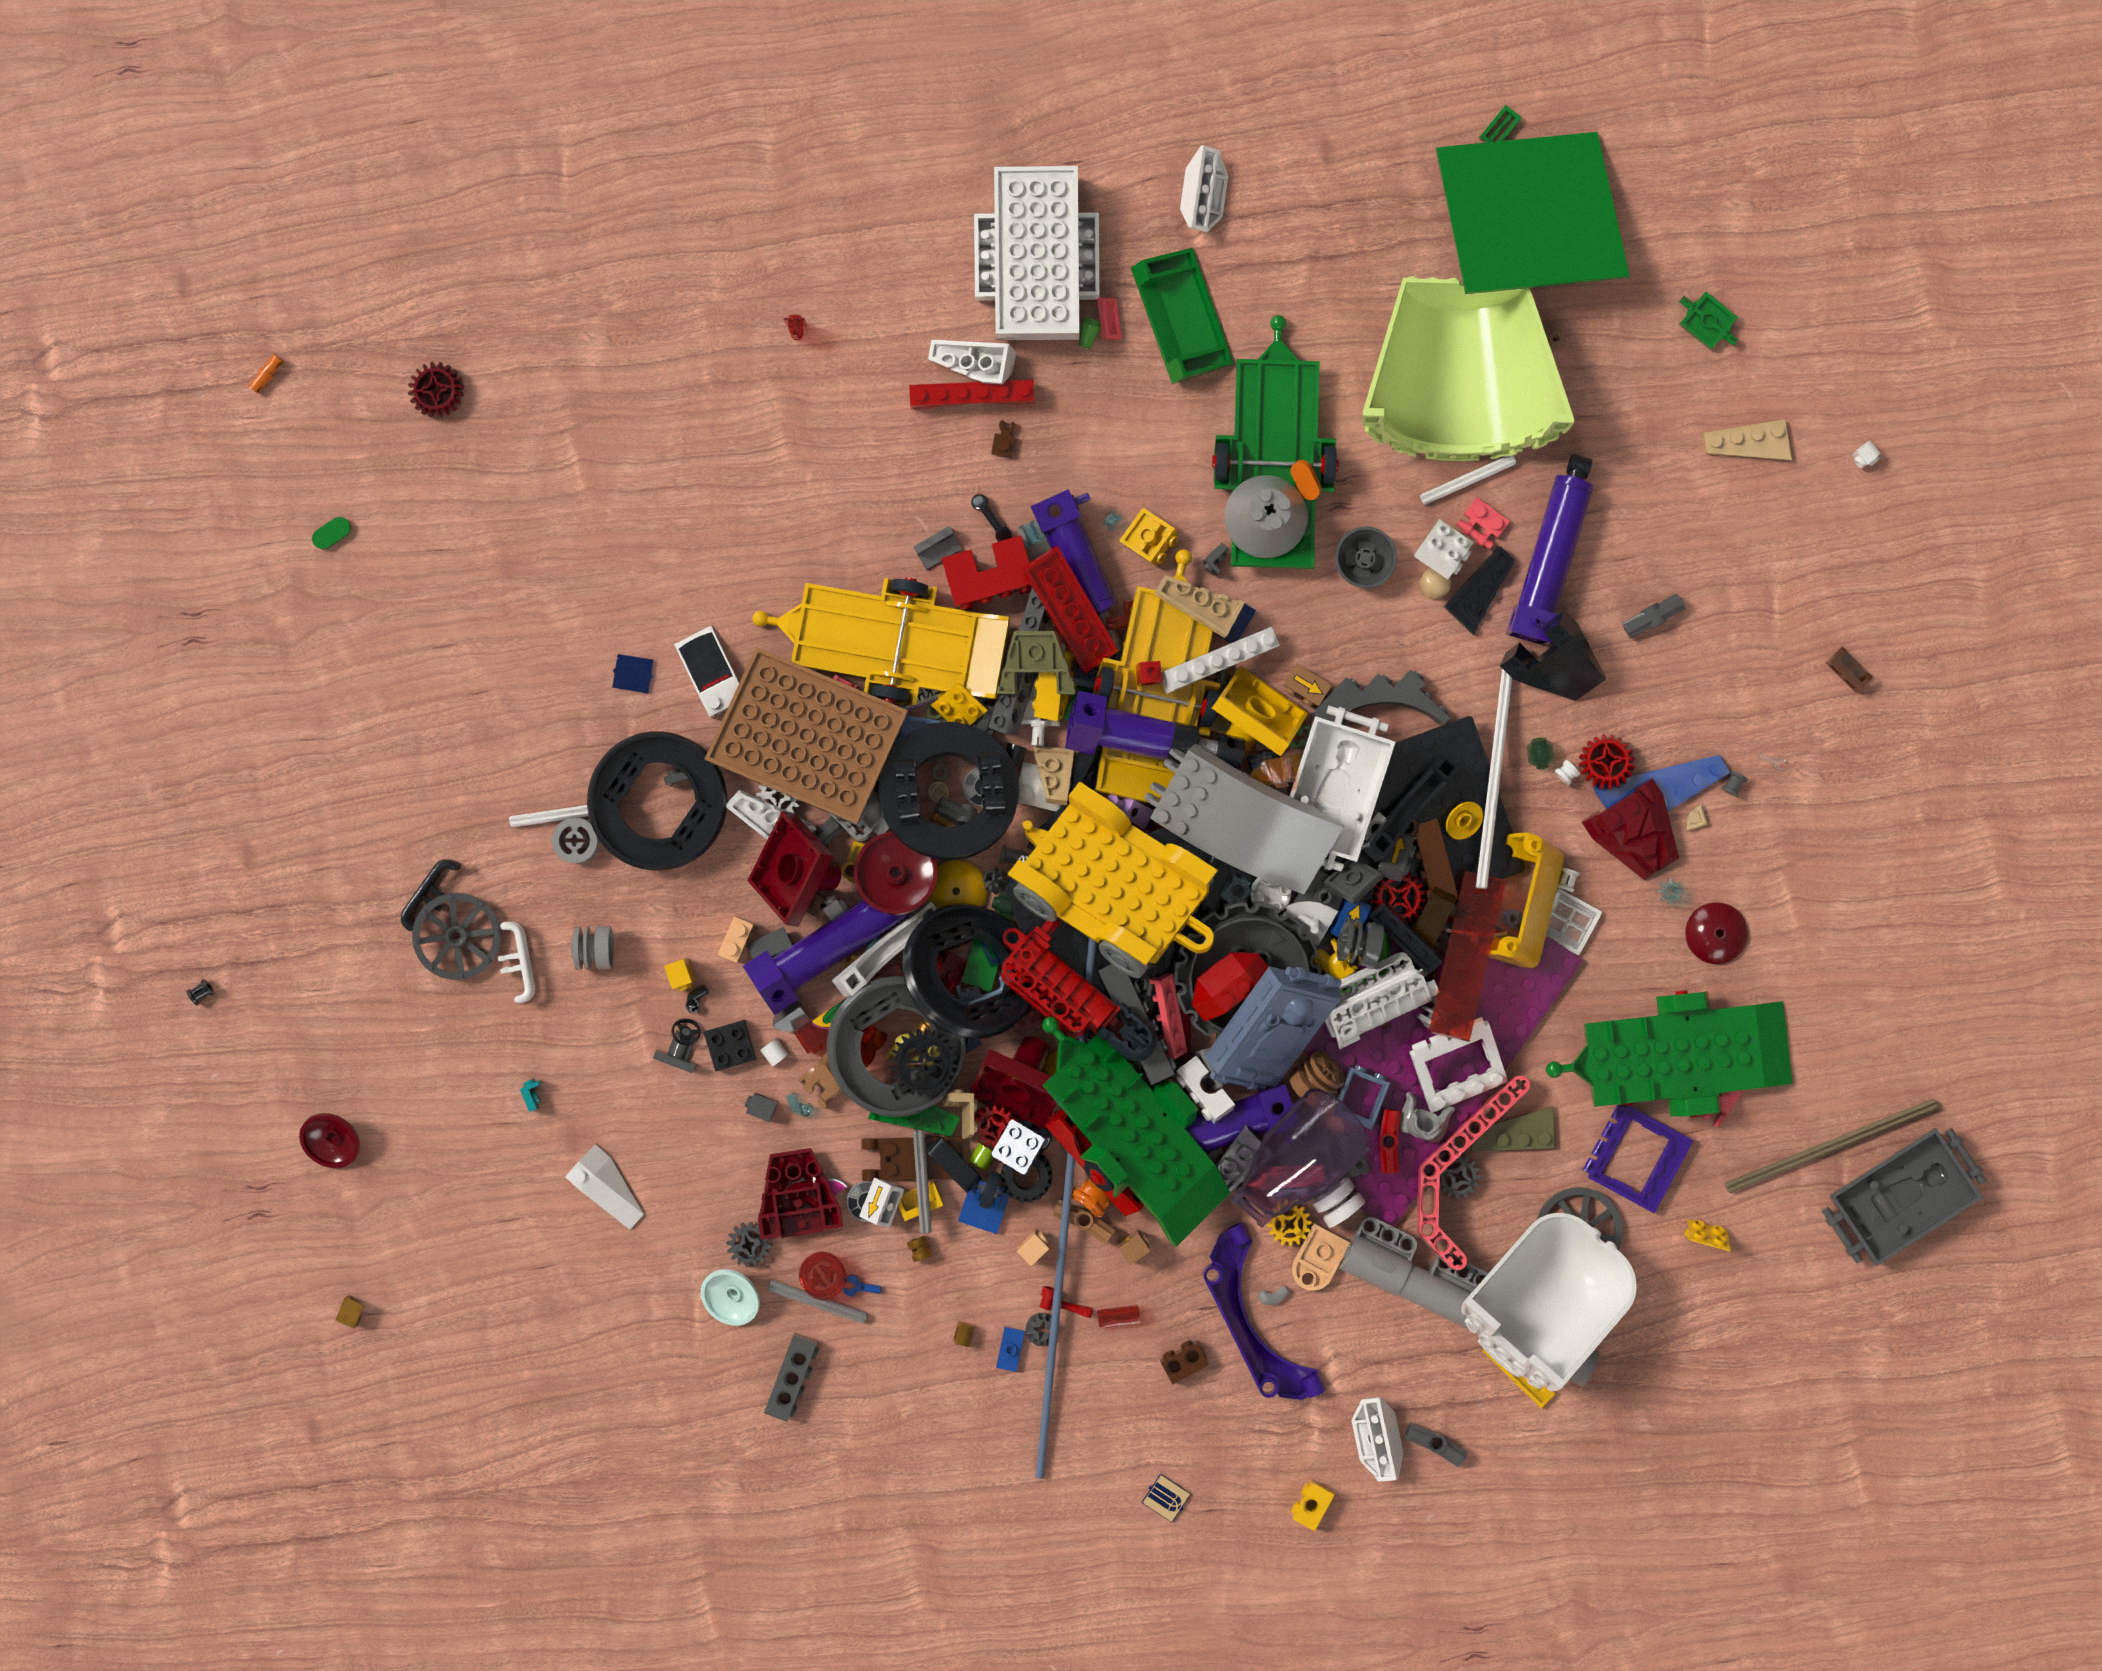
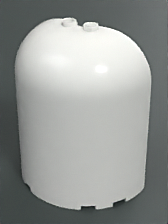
M1552 1213L1536 1220L1467 1297L1461 1307L1462 1314L1467 1317L1465 1323L1469 1331L1478 1335L1479 1340L1477 1342L1495 1361L1517 1378L1523 1376L1527 1378V1382L1530 1385L1539 1389L1543 1386L1548 1387L1549 1391H1558L1568 1382L1629 1310L1634 1302L1637 1288L1633 1268L1626 1257L1617 1250L1616 1245L1610 1241L1604 1243L1599 1238L1601 1233L1598 1229L1591 1227L1576 1216L1565 1213Z

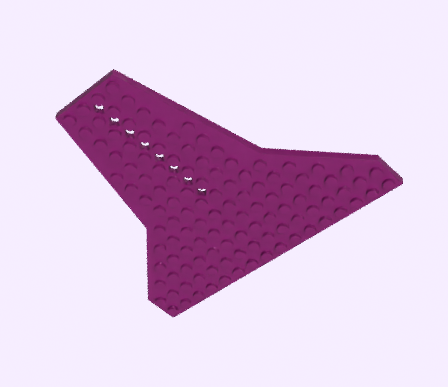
M1549 936L1545 937L1540 962L1534 968H1523L1478 955L1480 948L1470 949L1465 958L1448 953L1440 954L1444 961L1437 967V974L1434 979L1438 989L1472 1009L1465 1021L1455 1018L1454 1022L1459 1026L1464 1024L1466 1028H1469L1468 1022L1480 1017L1483 1018V1021L1487 1020L1504 1071L1583 961ZM1391 939V956L1403 950ZM1331 943L1316 948L1325 950L1329 955L1335 953ZM1358 955L1353 963H1349L1351 966H1357L1358 969H1356L1355 973L1367 968L1358 964ZM1429 1002L1424 1004V1006L1433 1008L1434 1004ZM1422 1006L1390 1020V1028L1385 1027L1383 1029L1381 1024L1372 1030L1360 1034V1040L1342 1049H1339L1336 1037H1331L1325 1022H1323L1303 1050L1308 1057L1315 1051L1326 1053L1338 1064L1345 1077L1349 1067L1355 1068L1356 1065L1367 1069L1366 1073L1374 1076L1375 1073L1387 1077L1385 1081L1389 1082L1390 1085L1372 1130L1344 1118L1342 1120L1345 1135L1355 1132L1360 1133L1370 1170L1368 1173L1352 1177L1355 1192H1359L1366 1201L1360 1209L1395 1227L1418 1194V1169L1420 1164L1478 1110L1492 1090H1487L1450 1105L1455 1107V1111L1451 1114L1444 1137L1438 1143L1416 1138L1410 1133L1401 1132L1399 1129V1172L1381 1173L1378 1137L1380 1135L1383 1109L1402 1111L1407 1099L1406 1093L1411 1092L1416 1098L1415 1109H1423L1430 1112L1409 1053L1413 1050L1411 1045L1426 1040L1427 1044H1429V1038L1438 1035L1424 1026L1420 1019L1416 1017L1418 1013L1426 1017L1429 1015L1428 1012L1422 1009ZM1482 1039L1425 1061L1434 1090L1446 1089L1451 1083L1456 1081L1461 1083L1466 1081L1469 1076L1483 1074L1488 1068H1491L1481 1043L1483 1042ZM1353 1074L1340 1108L1368 1118L1381 1085ZM1443 1109L1433 1113L1439 1116ZM1386 1136L1383 1139L1384 1146L1389 1147L1393 1144L1392 1136ZM1446 1150L1440 1152V1160L1446 1155ZM1428 1164L1424 1168V1173L1427 1176H1431L1434 1168Z

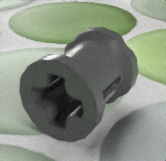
M1731 770V777L1721 789L1738 798L1741 786L1748 779Z

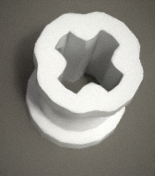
M1563 867V874L1557 888L1574 893L1573 887L1580 873Z

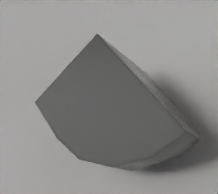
M797 1000L775 1015L773 1026L785 1032L795 1031L809 1023L811 1018L802 1009L800 1000Z

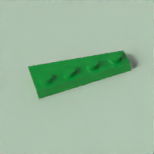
M934 1105L920 1113L902 1117H889L870 1112L867 1119L951 1137L960 1117Z

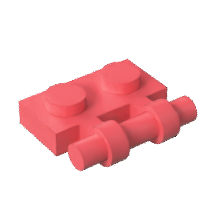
M1476 497L1464 513L1470 519L1469 522L1466 523L1460 519L1456 526L1462 529V533L1468 534L1477 540V544L1490 549L1494 543L1488 539L1489 535L1491 534L1498 538L1510 521ZM1475 523L1485 530L1483 534L1473 528Z

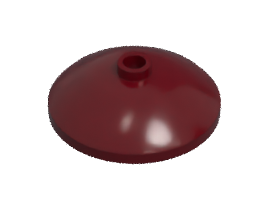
M1720 902L1707 903L1697 908L1689 917L1685 928V938L1690 951L1698 959L1710 964H1723L1735 959L1743 951L1748 937L1747 925L1741 913L1731 905ZM1719 929L1723 933L1721 937L1716 936V931Z
M330 1113L315 1114L309 1117L300 1129L299 1140L302 1149L310 1159L319 1165L328 1168H342L351 1164L359 1154L360 1139L356 1130L348 1121Z

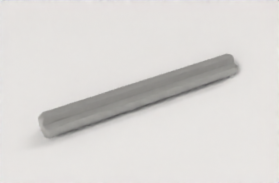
M916 1130L913 1132L919 1223L920 1232L926 1234L932 1232L925 1132L923 1130Z
M771 1280L768 1287L770 1292L862 1324L867 1318L866 1312Z

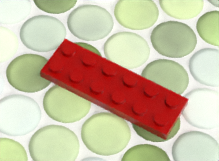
M1058 546L1053 547L1021 568L1082 673H1087L1099 665L1103 658H1109L1119 651Z

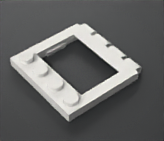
M1482 1017L1468 1022L1469 1028H1466L1463 1024L1448 1030L1449 1036H1446V1033L1443 1032L1429 1038V1044H1427L1426 1040L1411 1045L1413 1050L1409 1053L1431 1113L1508 1082L1490 1025L1487 1020L1483 1021ZM1482 1039L1483 1042L1481 1043L1491 1068H1488L1483 1074L1471 1075L1466 1081L1461 1083L1457 1081L1451 1083L1446 1089L1434 1090L1425 1061Z

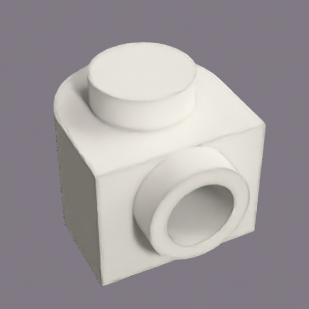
M1869 440L1859 447L1852 456L1854 463L1862 469L1868 464L1870 466L1874 465L1880 459L1878 455L1881 452Z
M834 895L826 898L824 905H822L824 912L830 920L849 909L842 899L838 901Z

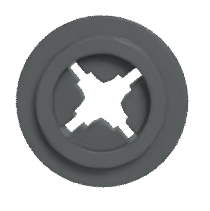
M1034 1314L1026 1323V1335L1030 1342L1037 1346L1049 1345L1050 1332H1044L1041 1338H1039V1331L1035 1328L1040 1327L1043 1321H1045V1328L1050 1331V1314Z

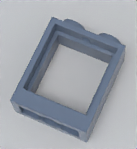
M1358 1065L1355 1068L1349 1067L1345 1083L1340 1089L1331 1113L1372 1130L1390 1083L1385 1081L1387 1077L1375 1073L1374 1076L1366 1073L1367 1069ZM1353 1074L1381 1085L1368 1118L1340 1108Z

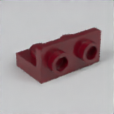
M946 951L940 955L938 953L937 968L944 986L950 993L954 994L955 986L959 984L964 974L967 960Z

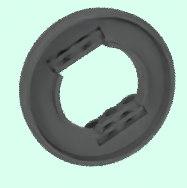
M890 976L868 982L853 996H848L840 1005L832 1019L828 1032L827 1058L837 1085L854 1103L878 1115L902 1117L929 1109L949 1093L962 1072L967 1044L966 1038L942 1030L920 1012L909 995L904 976ZM899 1007L913 1011L926 1021L931 1033L935 1030L938 1032V1036L941 1034L945 1035L944 1041H951L948 1048H955L951 1055L958 1057L952 1061V1063L958 1065V1067L951 1070L956 1075H949L948 1078L952 1082H944L945 1090L938 1087L939 1094L931 1090L930 1097L925 1092L922 1097H919L917 1091L914 1095H911L910 1088L905 1092L902 1090L904 1084L900 1086L896 1084L899 1078L889 1083L881 1082L875 1079L863 1064L860 1050L861 1039L864 1033L862 1030ZM933 1045L932 1055H934L937 1051L935 1045ZM939 1058L933 1061L925 1060L920 1065L924 1067V1063L940 1062L942 1059ZM939 1066L932 1068V1076L939 1074ZM914 1070L911 1073L912 1080L919 1077V1070Z

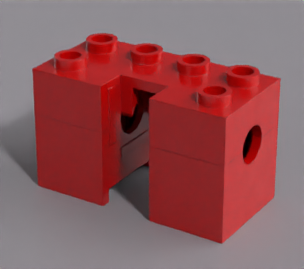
M1022 535L992 543L997 567L978 572L972 550L941 558L956 609L966 611L972 609L974 604L991 602L994 597L1006 598L1012 596V593L1019 591L1021 595L1031 592L1032 586L1021 569L1029 564Z

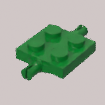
M1705 292L1694 303L1685 295L1679 300V303L1688 309L1686 316L1679 325L1709 350H1712L1723 338L1732 346L1739 340L1729 332L1732 324L1738 317L1708 292Z

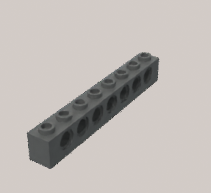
M1032 588L1019 631H1051L1053 622ZM1017 672V693L998 694L988 728L1004 734L1018 735L1037 672Z

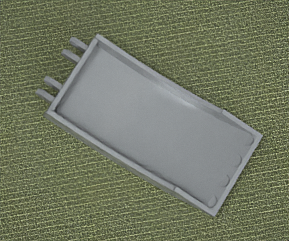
M1197 744L1193 745L1186 754L1171 748L1170 755L1179 760L1181 764L1179 765L1171 759H1165L1163 764L1175 772L1167 788L1152 782L1151 789L1161 795L1162 798L1160 799L1153 794L1146 793L1145 800L1156 807L1150 819L1229 865L1262 880L1305 894L1345 826L1314 806L1289 797L1246 775Z

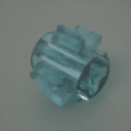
M1671 878L1667 879V884L1659 882L1662 887L1656 892L1662 896L1660 901L1667 899L1668 904H1672V899L1680 901L1678 895L1683 892V890L1678 888L1680 882L1672 884ZM1673 887V895H1666L1668 892L1666 888Z

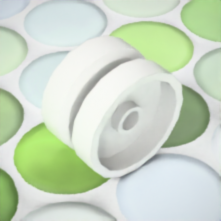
M1348 1177L1324 1191L1312 1203L1318 1213L1327 1211L1323 1220L1329 1228L1349 1218L1366 1202L1359 1192L1350 1194L1355 1186Z

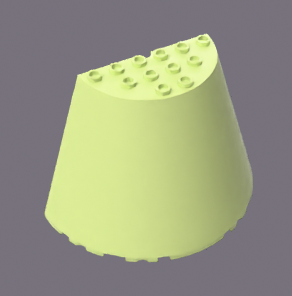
M1414 276L1403 278L1362 414V424L1365 427V432L1371 435V438L1376 443L1383 444L1385 442L1393 448V451L1406 453L1413 457H1416L1417 452L1425 454V459L1479 461L1480 456L1490 455V459H1497L1502 456L1517 455V452H1522L1523 448L1532 446L1534 450L1547 445L1548 442L1557 440L1561 431L1565 434L1574 423V417L1530 288L1465 295L1463 283L1458 278H1450L1448 280L1436 277L1418 279Z

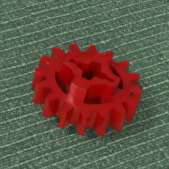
M995 1103L994 1107L991 1108L987 1104L985 1110L980 1108L979 1114H976L974 1117L978 1125L977 1132H974V1135H980L978 1141L985 1140L986 1147L991 1143L993 1148H995L1004 1132L1003 1129H1006L1010 1120L1016 1121L1017 1119L1016 1116L1011 1117L1012 1109L1005 1110L1006 1105L998 1108V1104ZM987 1117V1122L982 1125L983 1118Z

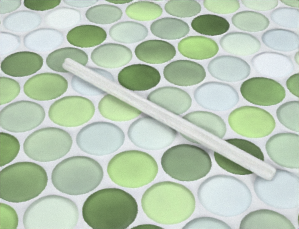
M1503 669L1476 887L1479 889H1486L1488 886L1512 678Z

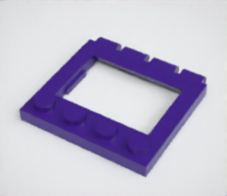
M1617 1105L1611 1115V1118L1617 1120V1123L1614 1124L1608 1121L1601 1136L1607 1138V1141L1604 1142L1598 1139L1591 1153L1598 1157L1595 1161L1589 1157L1582 1170L1589 1173V1179L1655 1214L1694 1140L1629 1105H1626L1625 1108ZM1632 1120L1642 1124V1127L1669 1139L1640 1194L1615 1178L1611 1179L1603 1174Z

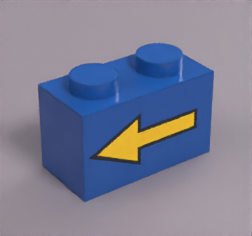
M1343 899L1328 932L1338 937L1347 917L1353 918L1354 922L1361 920L1364 925V922H1368L1370 919L1369 916L1372 913L1370 909L1372 906L1361 900L1354 905Z

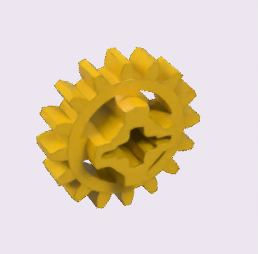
M1286 1201L1285 1206H1282L1279 1202V1209L1276 1210L1272 1207L1271 1210L1274 1214L1267 1215L1271 1222L1266 1223V1226L1272 1227L1268 1233L1269 1235L1275 1234L1274 1241L1281 1239V1245H1284L1286 1241L1289 1246H1292L1293 1241H1296L1299 1245V1238L1302 1237L1306 1240L1307 1237L1304 1233L1311 1231L1307 1225L1312 1224V1221L1306 1220L1310 1214L1308 1212L1303 1213L1304 1206L1297 1208V1202H1294L1292 1206L1289 1201ZM1285 1210H1294L1291 1214L1282 1213ZM1300 1217H1302L1303 1221L1302 1229L1298 1227ZM1276 1218L1280 1220V1227L1278 1228V1230H1276L1275 1227ZM1286 1219L1289 1221L1291 1219H1294L1292 1221V1228L1289 1226L1287 1228H1284L1286 1226L1284 1222ZM1287 1233L1295 1234L1293 1237H1284Z

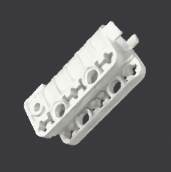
M1405 952L1397 953L1378 962L1374 968L1367 967L1342 979V984L1339 987L1341 999L1324 1022L1331 1037H1336L1339 1049H1342L1360 1040V1034L1431 1002V997L1440 993L1435 981L1432 980L1426 983L1424 978L1427 976L1426 972L1423 969L1415 970L1412 960ZM1388 968L1384 975H1379L1381 970ZM1350 986L1346 993H1341L1343 988Z

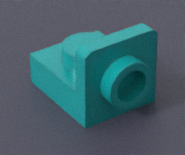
M535 1078L524 1082V1087L519 1089L529 1112L539 1108L538 1103H540L537 1092H533L532 1088L541 1085L542 1081L536 1082Z

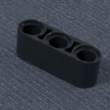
M941 1136L925 1150L967 1193L982 1179Z

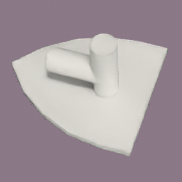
M1312 901L1296 902L1286 906V911L1304 926L1301 935L1309 934L1316 945H1319L1338 913L1337 910L1330 906Z

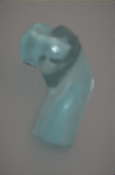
M795 1092L785 1096L794 1114L808 1117L814 1112L812 1104L808 1103L805 1105L799 1103Z

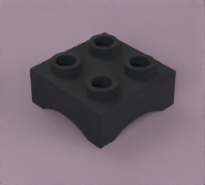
M745 1019L704 1032L715 1072L756 1060Z

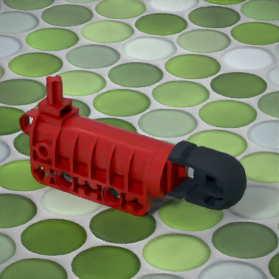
M1058 919L1054 922L1046 921L1041 928L1036 926L1027 936L1016 928H1010L1005 931L1003 942L1012 953L1002 965V981L1046 1018H1056L1059 1022V1029L1065 1034L1076 1039L1081 1037L1090 1028L1101 1039L1108 1040V1044L1129 1060H1144L1154 1052L1157 1046V1036L1149 1023L1135 1012H1131L1130 1008L1124 1003L1117 1006L1050 950V936L1061 924ZM1009 933H1015L1019 940L1011 944L1007 941L1006 937ZM1029 983L1032 987L1025 988L1023 984ZM1055 1010H1062L1064 1014L1058 1015L1055 1013ZM1119 1013L1124 1016L1126 1021H1130L1134 1025L1129 1027L1124 1025L1120 1029L1119 1033L1122 1036V1041L1115 1037L1112 1031L1106 1029L1110 1025L1112 1027L1115 1026L1119 1021L1116 1018ZM1126 1039L1131 1043L1130 1047H1128Z

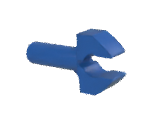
M849 1275L843 1279L845 1282H852L856 1287L851 1289L841 1288L847 1296L854 1297L858 1291L877 1294L881 1292V1286L860 1283L857 1275Z

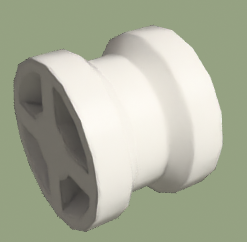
M1568 760L1563 762L1561 768H1557L1554 771L1558 778L1567 786L1572 783L1574 777L1580 775V772Z

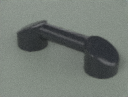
M982 494L973 496L971 500L973 509L981 511L996 531L995 537L997 542L1012 538L1011 531L1007 527H1002L987 506L986 496Z

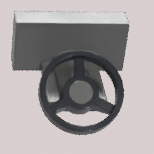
M685 1018L676 1021L672 1026L671 1034L673 1040L668 1053L656 1050L653 1059L693 1073L697 1064L687 1060L693 1044L700 1038L701 1029L695 1021ZM680 1023H690L697 1028V1030H691L689 1027H683ZM677 1025L680 1031L676 1030V1032L674 1033V1028Z

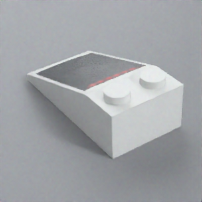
M709 626L674 645L709 717L713 718L727 711L740 681L712 626Z

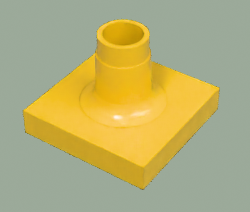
M1242 666L1239 667L1212 707L1213 710L1232 722L1225 734L1245 738L1244 758L1258 741L1281 757L1308 715V712Z

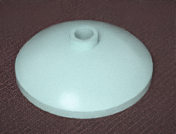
M720 1269L710 1273L702 1283L701 1299L703 1305L718 1321L733 1326L744 1325L750 1322L758 1313L760 1307L758 1291L754 1284L743 1274L734 1270Z

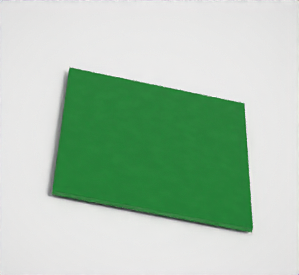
M1598 132L1436 147L1465 295L1630 277Z

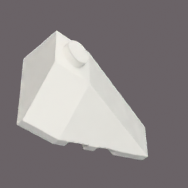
M931 340L928 360L982 383L1004 384L1013 373L1016 352L1009 344Z

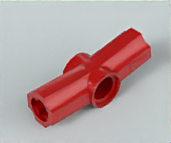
M1383 1109L1380 1135L1378 1137L1381 1173L1399 1172L1398 1133L1401 1111ZM1386 1136H1392L1393 1144L1389 1147L1383 1145V1139Z

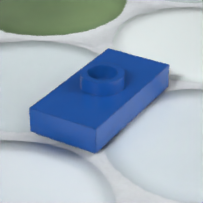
M1004 1327L996 1368L1017 1372L1025 1330Z

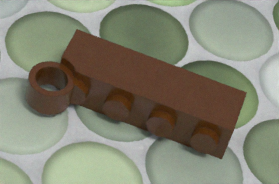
M1432 818L1418 823L1414 819L1412 821V831L1405 835L1414 837L1417 849L1414 853L1417 862H1420L1422 870H1419L1420 878L1427 886V890H1425L1426 900L1428 901L1435 886L1456 896L1457 900H1459L1438 819Z

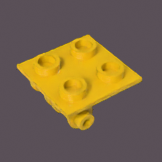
M959 682L946 693L941 692L937 697L938 699L931 704L948 722L968 725L974 723L988 711Z
M1687 1219L1688 1229L1684 1231V1237H1687V1240L1731 1251L1728 1231L1723 1227L1707 1225L1700 1220L1693 1221Z

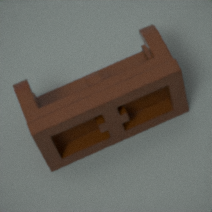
M1841 647L1826 662L1854 692L1860 691L1873 677L1844 647Z

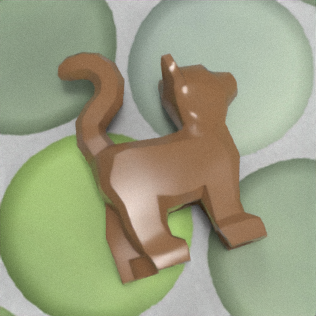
M827 1052L814 1068L806 1071L798 1080L804 1085L803 1088L808 1094L814 1091V1086L818 1083L825 1089L817 1101L823 1109L829 1106L828 1101L843 1092L831 1073Z

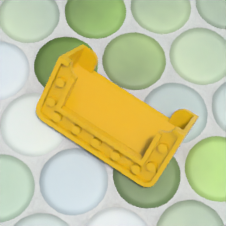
M1528 832L1507 834L1505 844L1512 848V857L1536 865L1518 938L1506 936L1502 939L1492 937L1491 943L1480 945L1478 955L1523 968H1534L1540 962L1562 871L1564 855L1559 848L1538 835Z

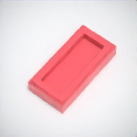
M1097 298L1102 340L1122 339L1117 298Z

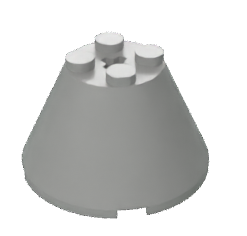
M1268 475L1250 478L1237 486L1227 501L1224 514L1225 526L1232 542L1246 554L1257 558H1275L1292 550L1303 537L1308 519L1306 504L1300 492L1288 481Z

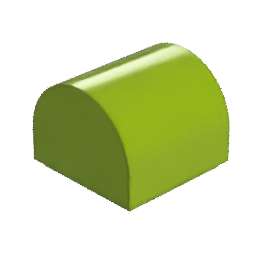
M979 1142L969 1161L987 1171L994 1159L991 1155L993 1150Z

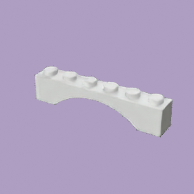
M1269 627L1162 673V686L1166 694L1171 693L1228 667L1271 651L1280 646L1272 627Z
M926 902L920 908L908 915V918L896 925L836 976L832 982L844 997L853 996L890 959L904 949L915 927L928 914L937 910L932 902Z

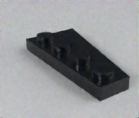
M1498 546L1443 606L1472 635L1477 631L1481 619L1483 620L1486 610L1491 601L1494 600L1498 588L1505 580L1515 561L1501 546Z

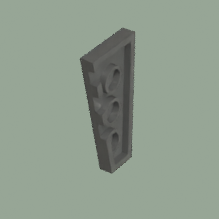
M1245 1125L1216 1167L1231 1192L1274 1154Z

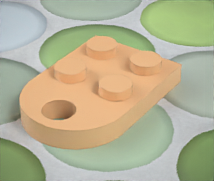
M1313 1223L1310 1228L1311 1231L1308 1232L1306 1240L1304 1239L1292 1263V1275L1297 1284L1311 1291L1320 1290L1329 1284L1350 1244L1349 1241ZM1305 1273H1311L1314 1277L1313 1282L1304 1284L1302 1276Z

